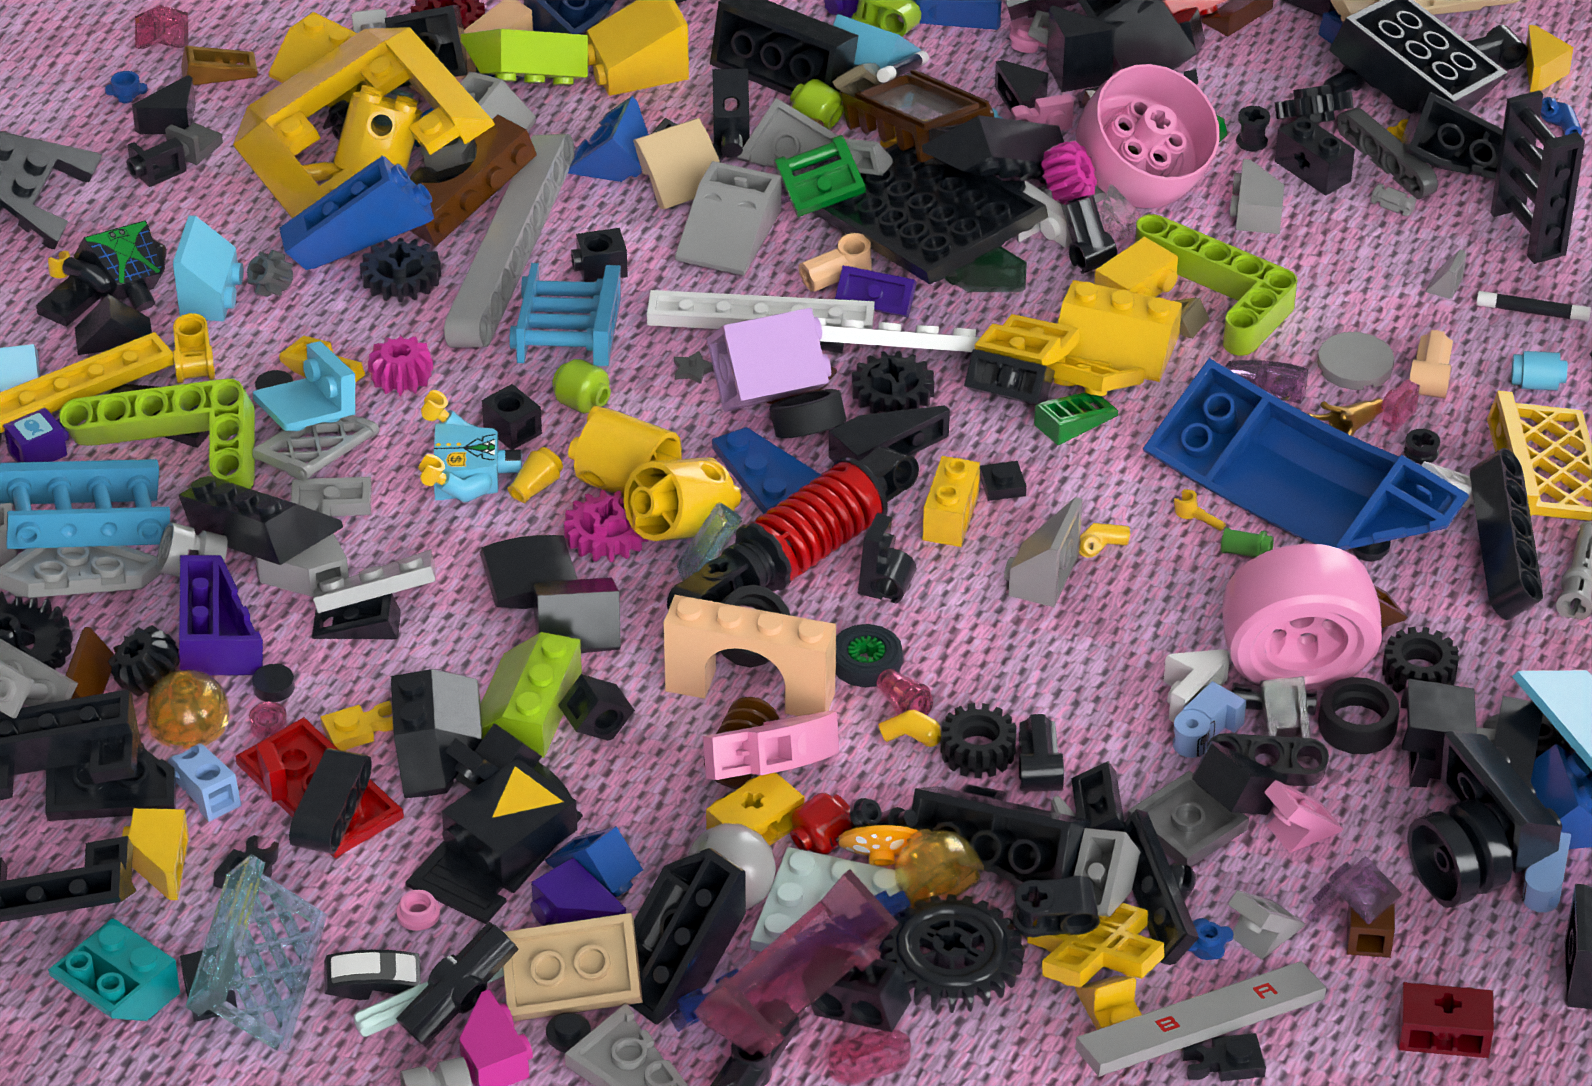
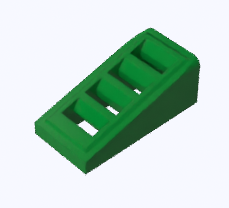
M1084 392L1045 401L1036 405L1034 425L1059 446L1117 417L1118 410L1102 396ZM1091 403H1094V404L1097 405L1100 409H1095V408H1094L1092 405H1090V404H1091Z

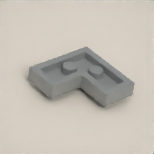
M371 477L307 479L305 481L292 479L291 502L331 517L371 515Z

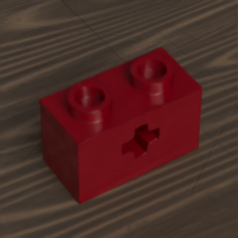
M1403 982L1399 1006L1400 1051L1489 1058L1494 1032L1493 990Z

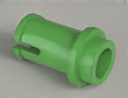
M1225 528L1221 541V552L1257 557L1273 550L1274 537L1268 536L1266 531L1255 534Z

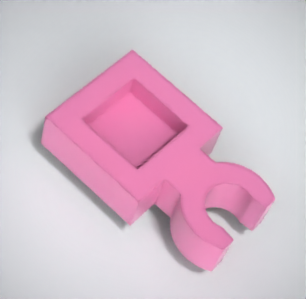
M1069 93L1035 99V108L1019 105L1013 107L1011 112L1015 120L1057 125L1060 127V130L1072 128L1074 101Z

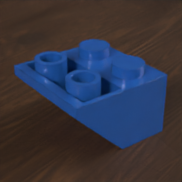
M1555 744L1535 759L1531 784L1535 789L1537 798L1545 808H1551L1559 817L1562 824L1561 832L1571 834L1569 849L1592 847V770L1578 754L1573 753L1571 755Z

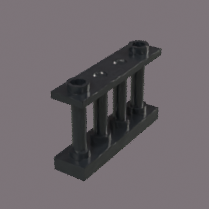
M1540 90L1507 99L1490 212L1493 217L1513 213L1529 231L1530 239L1527 256L1534 264L1567 255L1585 139L1578 132L1556 137L1542 122L1540 113L1543 93ZM1536 139L1544 145L1543 156L1535 148ZM1532 168L1539 175L1538 185L1531 178ZM1527 197L1535 204L1534 213L1526 206Z

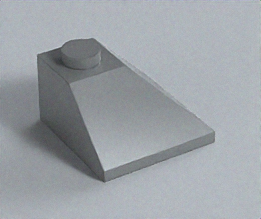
M1073 498L1022 543L1015 558L1010 557L1008 559L1004 572V580L1009 581L1008 596L1055 608L1079 556L1083 499Z

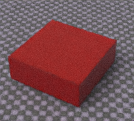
M267 741L257 744L260 776L272 802L286 799L288 789L285 767L274 743Z

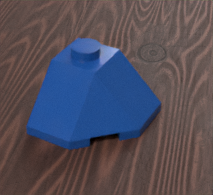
M631 96L606 114L599 122L601 126L593 133L589 142L584 139L575 149L574 159L569 167L568 174L622 182L629 176L635 178L642 173L633 140L649 134L638 102Z

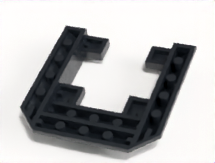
M126 689L23 707L17 718H12L0 711V800L13 798L14 775L46 770V768H59L90 762V775L95 784L136 777L137 754L143 753L130 690ZM123 836L86 843L85 866L82 868L7 880L8 867L3 858L0 857V922L124 901L137 891L132 883L133 844L129 837Z

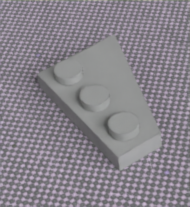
M775 98L744 145L742 154L737 156V158L741 161L775 168L774 159L782 156L788 159L831 143V138L838 135L778 98ZM835 156L797 170L795 173L803 174L839 159Z

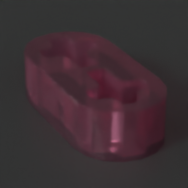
M894 1029L893 1032L881 1030L841 1042L830 1050V1076L840 1084L853 1085L898 1072L906 1068L910 1062V1038L900 1030ZM891 1047L893 1051H898V1053L891 1055L890 1051L883 1050V1048ZM849 1059L856 1066L849 1067L846 1062L842 1063V1060Z

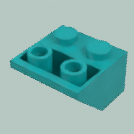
M114 918L110 919L48 969L49 976L112 1019L147 1021L180 994L176 960Z

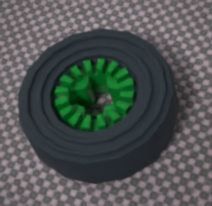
M861 624L846 628L836 636L835 674L840 680L853 686L864 688L876 687L892 681L899 674L903 664V650L901 641L892 631L878 625ZM867 654L868 660H866V657L860 655Z

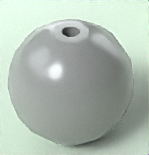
M724 823L704 831L693 842L688 856L700 853L704 849L712 848L745 870L746 910L759 904L768 895L773 884L776 866L772 848L762 835L742 824Z

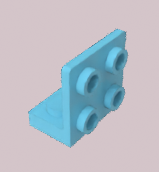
M321 341L307 344V360L303 364L305 379L253 391V400L285 431H300L306 426L322 422H337L343 417L355 415V373Z

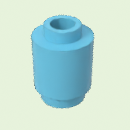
M1523 351L1522 355L1513 354L1511 385H1521V389L1558 391L1559 383H1566L1568 363L1566 360H1561L1560 353Z

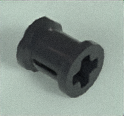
M1260 106L1242 108L1238 114L1241 129L1236 137V143L1241 149L1255 152L1264 149L1268 143L1265 129L1270 122L1269 111Z

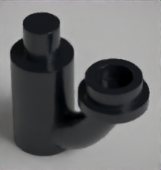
M860 798L855 800L850 808L852 829L875 825L911 828L917 823V815L913 810L895 807L881 812L879 804L872 799Z

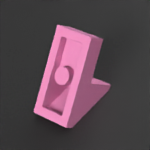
M1275 780L1264 792L1275 805L1272 808L1275 816L1267 824V827L1289 853L1333 836L1343 830V827L1320 801Z

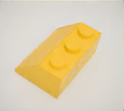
M312 12L289 28L268 72L269 77L283 83L357 33ZM365 80L326 106L331 108L341 100H346L347 103L350 102L352 93L360 92L362 85H368Z
M1072 280L1062 302L1057 324L1079 328L1080 341L1067 355L1110 362V369L1117 371L1128 370L1133 367L1144 368V379L1160 382L1179 338L1182 303L1133 293L1128 290L1096 285L1091 282Z

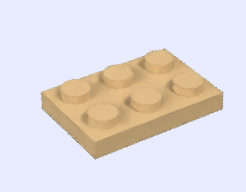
M631 913L504 932L519 949L503 966L506 1001L513 1021L555 1016L568 1012L575 1013L622 1006L625 1003L627 1005L643 1003L634 918Z

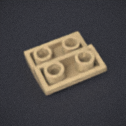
M695 118L633 140L643 175H649L660 209H667L693 200L699 183L712 161L720 162L700 118Z

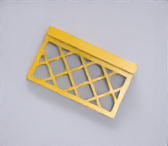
M1498 390L1487 417L1494 450L1497 452L1501 448L1509 449L1515 454L1522 465L1530 516L1538 515L1592 521V507L1585 506L1577 500L1582 496L1592 502V443L1583 411L1515 403L1513 392ZM1520 417L1530 418L1538 425L1532 427L1521 420ZM1557 421L1574 422L1575 428L1569 431L1558 424ZM1548 430L1560 439L1554 442L1541 432ZM1531 440L1545 450L1539 453L1528 446L1527 443ZM1569 444L1581 451L1582 454L1576 457L1563 447ZM1554 455L1567 465L1561 468L1548 458ZM1538 466L1552 476L1545 479L1533 469ZM1576 470L1588 477L1589 480L1583 483L1570 473ZM1560 481L1574 490V492L1569 495L1555 484ZM1545 492L1559 503L1542 502L1540 495Z

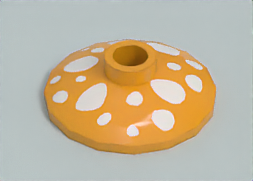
M893 825L859 827L845 831L839 836L840 847L851 853L869 857V864L875 866L892 865L895 863V856L909 853L924 844V834L920 831Z

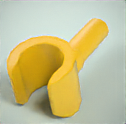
M1184 489L1181 491L1182 501L1174 498L1175 513L1180 518H1196L1219 531L1226 526L1225 522L1198 507L1195 491Z

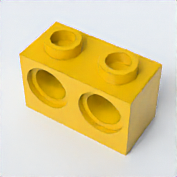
M941 456L924 505V541L962 547L979 496L980 462Z

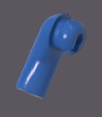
M1546 97L1542 100L1540 116L1546 122L1562 127L1565 135L1578 132L1580 135L1582 134L1580 123L1570 105L1557 102L1552 97Z

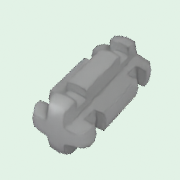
M1378 184L1373 189L1371 196L1373 204L1376 205L1379 202L1380 207L1395 213L1402 211V215L1406 217L1414 211L1416 204L1414 196L1406 198V193L1391 187H1387L1386 190L1383 184Z

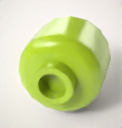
M812 79L805 85L802 83L798 84L790 96V102L793 103L792 108L828 130L839 122L844 112L841 94L818 79Z
M573 359L562 364L553 377L552 386L556 400L583 414L589 413L594 406H604L611 394L607 372L583 359Z

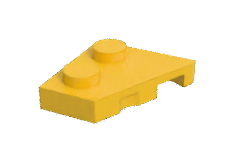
M1069 355L1064 356L1053 364L1046 365L1055 371L1053 377L1055 384L1085 387V393L1097 396H1105L1107 391L1140 385L1144 382L1145 376L1144 368L1133 367L1132 369L1117 371L1110 369V362L1089 360Z

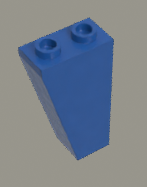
M382 155L279 227L284 251L305 270L318 268L429 223L434 219L430 205L433 201L432 196L424 185H416L400 164L394 165Z

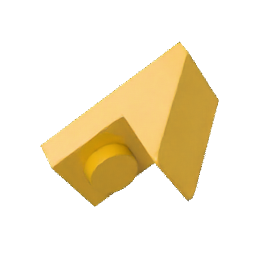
M1115 975L1084 984L1081 988L1075 987L1078 997L1097 1030L1142 1015L1135 1003L1136 979L1134 977Z

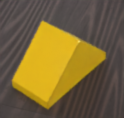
M1529 25L1526 46L1528 47L1526 66L1529 90L1534 92L1543 90L1569 74L1574 47L1536 25Z

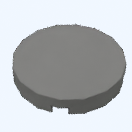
M1343 332L1329 337L1322 343L1318 352L1317 363L1318 368L1320 367L1323 371L1322 375L1327 381L1341 388L1364 390V386L1373 385V388L1384 384L1391 377L1395 359L1392 349L1383 340L1366 333Z

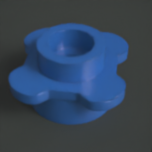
M121 71L114 74L111 78V84L105 87V93L117 97L120 103H130L137 95L145 94L148 91L147 84L140 83L138 74L132 71Z
M1205 918L1194 920L1193 924L1199 939L1188 951L1204 960L1222 958L1225 954L1226 943L1233 940V930L1228 926L1220 927L1218 924L1209 922Z

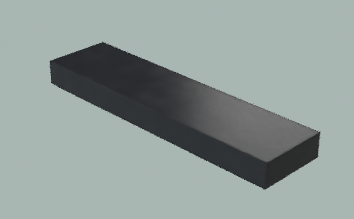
M1136 809L1124 822L1125 828L1119 830V832H1126L1140 850L1132 890L1139 908L1145 909L1148 912L1147 928L1151 938L1164 943V958L1161 960V963L1173 965L1199 939V936L1148 812Z

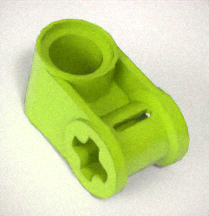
M859 0L857 11L853 13L851 19L902 37L919 24L921 11L919 6L912 0ZM897 14L902 17L904 24L899 21Z

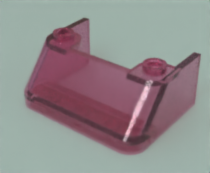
M849 869L820 902L732 978L729 979L725 976L721 979L694 1013L706 1027L747 1053L754 1055L760 1050L766 1056L785 1039L780 1032L854 966L862 972L881 955L876 947L898 925V922Z

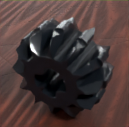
M153 625L148 626L145 630L138 627L133 635L129 637L124 635V641L121 645L113 647L115 654L108 660L112 668L110 673L121 688L129 689L137 697L145 692L152 695L157 687L160 685L166 687V680L177 674L175 667L179 665V649L169 634H165L163 630L157 629Z

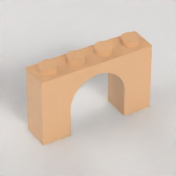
M674 595L663 622L666 692L705 699L716 672V653L725 649H745L764 656L781 672L785 682V714L803 716L829 711L835 695L836 624Z

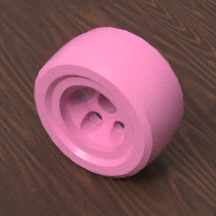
M1152 64L1134 65L1120 70L1096 90L1080 116L1076 129V142L1086 148L1088 157H1092L1091 163L1096 169L1094 176L1097 179L1099 189L1113 199L1130 206L1157 208L1176 202L1192 190L1212 164L1219 144V124L1215 110L1207 96L1195 83L1184 75L1167 67ZM1119 124H1127L1129 131L1122 130ZM1128 146L1136 147L1139 154L1131 153ZM1153 154L1161 155L1163 163L1156 161Z
M1298 544L1267 551L1249 560L1239 568L1226 585L1223 595L1222 613L1227 648L1237 671L1248 681L1258 686H1270V683H1280L1282 688L1321 690L1338 680L1355 676L1369 665L1379 650L1382 642L1381 611L1376 589L1366 567L1355 556L1342 549L1319 544ZM1276 629H1282L1280 632H1273ZM1305 633H1311V635H1308V636H1301L1302 634H1305Z

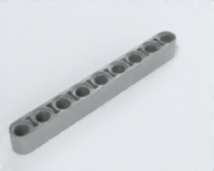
M570 134L533 135L531 137L537 156L512 177L446 317L444 336L450 348L488 347L491 343L574 159V143Z

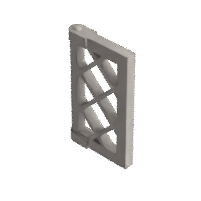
M351 415L343 417L337 422H322L306 426L300 431L283 430L253 449V458L286 471L292 477L305 481L314 473L367 439H371L379 434L380 430L375 422ZM350 431H355V432H356V433H354L353 435H347V436L345 435V432H350ZM339 432L340 436L318 437V433ZM305 433H312V437L301 436ZM334 446L328 451L321 450V447ZM315 447L316 451L294 452L293 448ZM281 448L288 449V452L278 453L277 451Z

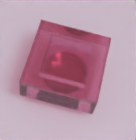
M1406 379L1395 390H1390L1386 394L1381 406L1384 411L1382 426L1395 432L1416 413L1420 385Z

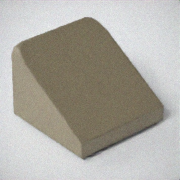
M1195 297L1174 300L1175 302L1182 303L1180 335L1193 339L1209 320L1201 299Z

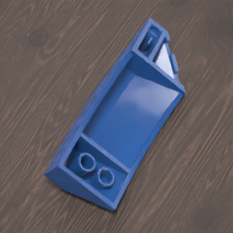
M1211 358L1206 361L1143 447L1145 453L1269 524L1313 544L1331 546L1342 550L1447 529L1469 498L1468 493L1402 454L1397 456L1368 444L1304 413Z

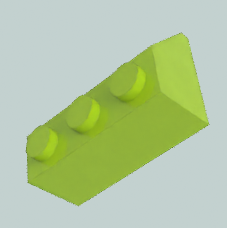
M494 29L461 34V42L480 74L495 75V78L502 79L504 82L516 81V76L524 77V83L542 84L545 83V78L553 79V85L559 86L574 85V79L588 78V35L513 29Z
M540 632L503 654L480 704L483 738L495 723L541 755V758H545L563 717V712L558 704L582 674L580 639Z

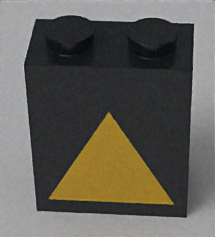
M518 758L442 810V836L446 845L452 851L463 854L474 863L480 872L491 875L501 884L507 882L578 830L576 800Z

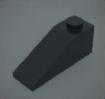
M943 405L859 415L829 430V458L834 463L843 457H850L860 461L878 447H886L911 456L949 437L950 409Z

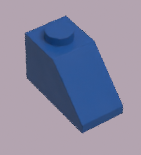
M617 826L577 836L545 859L548 865L556 868L574 858L615 898L628 891L633 886L631 879L643 871V868Z

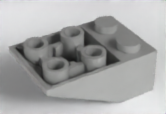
M712 161L699 183L675 254V260L745 276L781 212V176Z

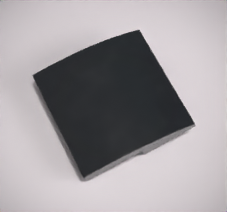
M564 535L517 537L484 546L480 551L496 607L533 608L531 582L577 579Z

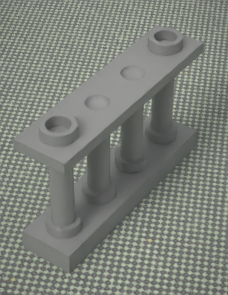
M0 639L1 712L12 718H17L23 703L27 706H35L71 699L78 685L77 682Z

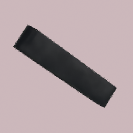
M1501 448L1470 469V481L1488 598L1492 608L1502 619L1511 620L1542 601L1543 589L1522 465L1514 453L1507 448Z

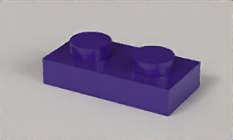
M843 265L835 299L875 301L874 311L908 318L917 282L915 279Z

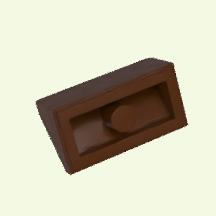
M1231 0L1218 8L1219 10L1202 18V23L1228 37L1273 8V0Z
M84 627V630H82L65 675L78 683L71 699L104 694L112 668L108 660L114 653L91 627Z

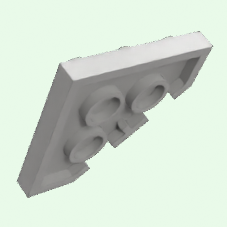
M127 546L27 548L0 567V589L9 591L14 596L27 598L142 589L162 573L157 572V556Z

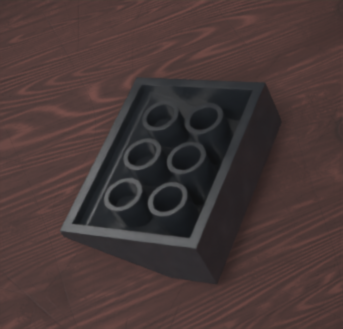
M1380 0L1346 17L1329 49L1331 53L1339 58V61L1344 66L1352 68L1365 78L1371 87L1379 89L1392 99L1394 105L1406 110L1410 114L1429 92L1469 111L1500 83L1508 73L1414 0Z

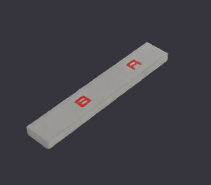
M1300 961L1076 1037L1075 1049L1100 1077L1324 1000L1326 987Z

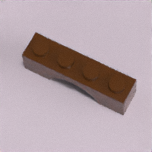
M497 114L492 119L495 125L474 138L477 154L467 170L445 182L420 183L427 188L432 196L433 201L430 205L434 219L409 231L435 247L537 156L527 129Z

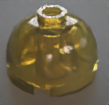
M179 670L169 673L158 680L148 695L146 706L147 726L151 736L162 745L169 747L170 743L183 745V749H190L192 746L200 743L208 745L222 736L228 720H230V707L222 685L208 673L202 671Z
M922 829L907 839L908 845L900 852L895 862V882L906 907L914 909V901L919 899L927 903L931 896L934 895L942 896L945 899L948 894H955L956 897L960 896L978 882L981 876L977 869L984 870V865L971 844L955 832L945 830L931 832L930 829Z

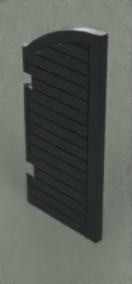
M538 762L534 770L571 796L560 779L547 767ZM577 811L578 823L580 819L583 817L582 813L579 811ZM443 841L410 876L405 885L413 890L427 891L438 902L487 924L507 902L506 898L498 893L503 888L511 893H515L555 847L507 882L501 884L491 875L480 872L471 860L460 852L452 851Z

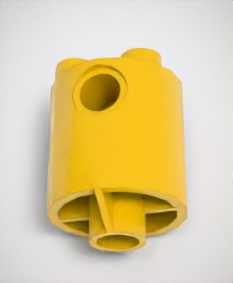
M362 85L360 92L352 93L335 153L334 164L343 170L348 167L355 175L383 155L392 164H400L407 170L415 142L409 126L421 119L423 114L421 110L417 109V100L402 95H397L395 100L382 96L383 90ZM380 114L386 115L391 119L392 123L387 126H381L375 122L374 117Z
M594 406L588 413L587 423L580 437L576 436L571 441L568 457L574 460L575 475L580 481L611 493L621 491V496L624 497L628 478L640 464L650 461L682 459V445L680 437L676 432L610 408Z
M712 457L660 460L640 464L630 474L625 485L623 503L626 517L633 530L643 539L656 542L709 537L719 534L729 525L735 508L741 502V492L734 485L727 469Z

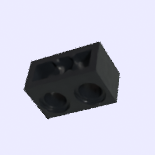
M822 947L802 978L814 1015L883 1031L893 1032L912 1001L900 963Z

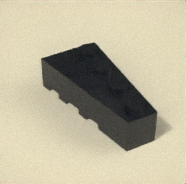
M937 786L915 788L912 810L917 815V823L911 828L923 833L925 840L954 855L958 854L974 862L975 866L986 872H993L1010 881L1011 885L1018 888L1023 882L1030 880L1065 879L1074 876L1084 829L1091 827L1092 820Z

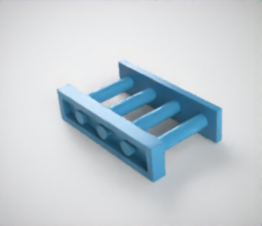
M531 263L529 275L522 276L521 297L523 301L517 326L510 327V349L517 350V363H525L528 345L586 347V351H593V365L609 366L621 301V265H606L603 279H597V282L539 281V263ZM539 295H540V296L593 297V299H592V298L539 297ZM536 312L590 313V315L539 314ZM532 328H533V329L587 330V332H575V331H542V330H532Z
M158 460L0 463V504L13 503L15 506V511H7L6 548L160 545L163 533L170 523V508L152 507L151 501L157 500ZM134 501L136 508H112L111 502ZM95 502L96 509H72L71 503ZM31 504H55L56 510H32Z

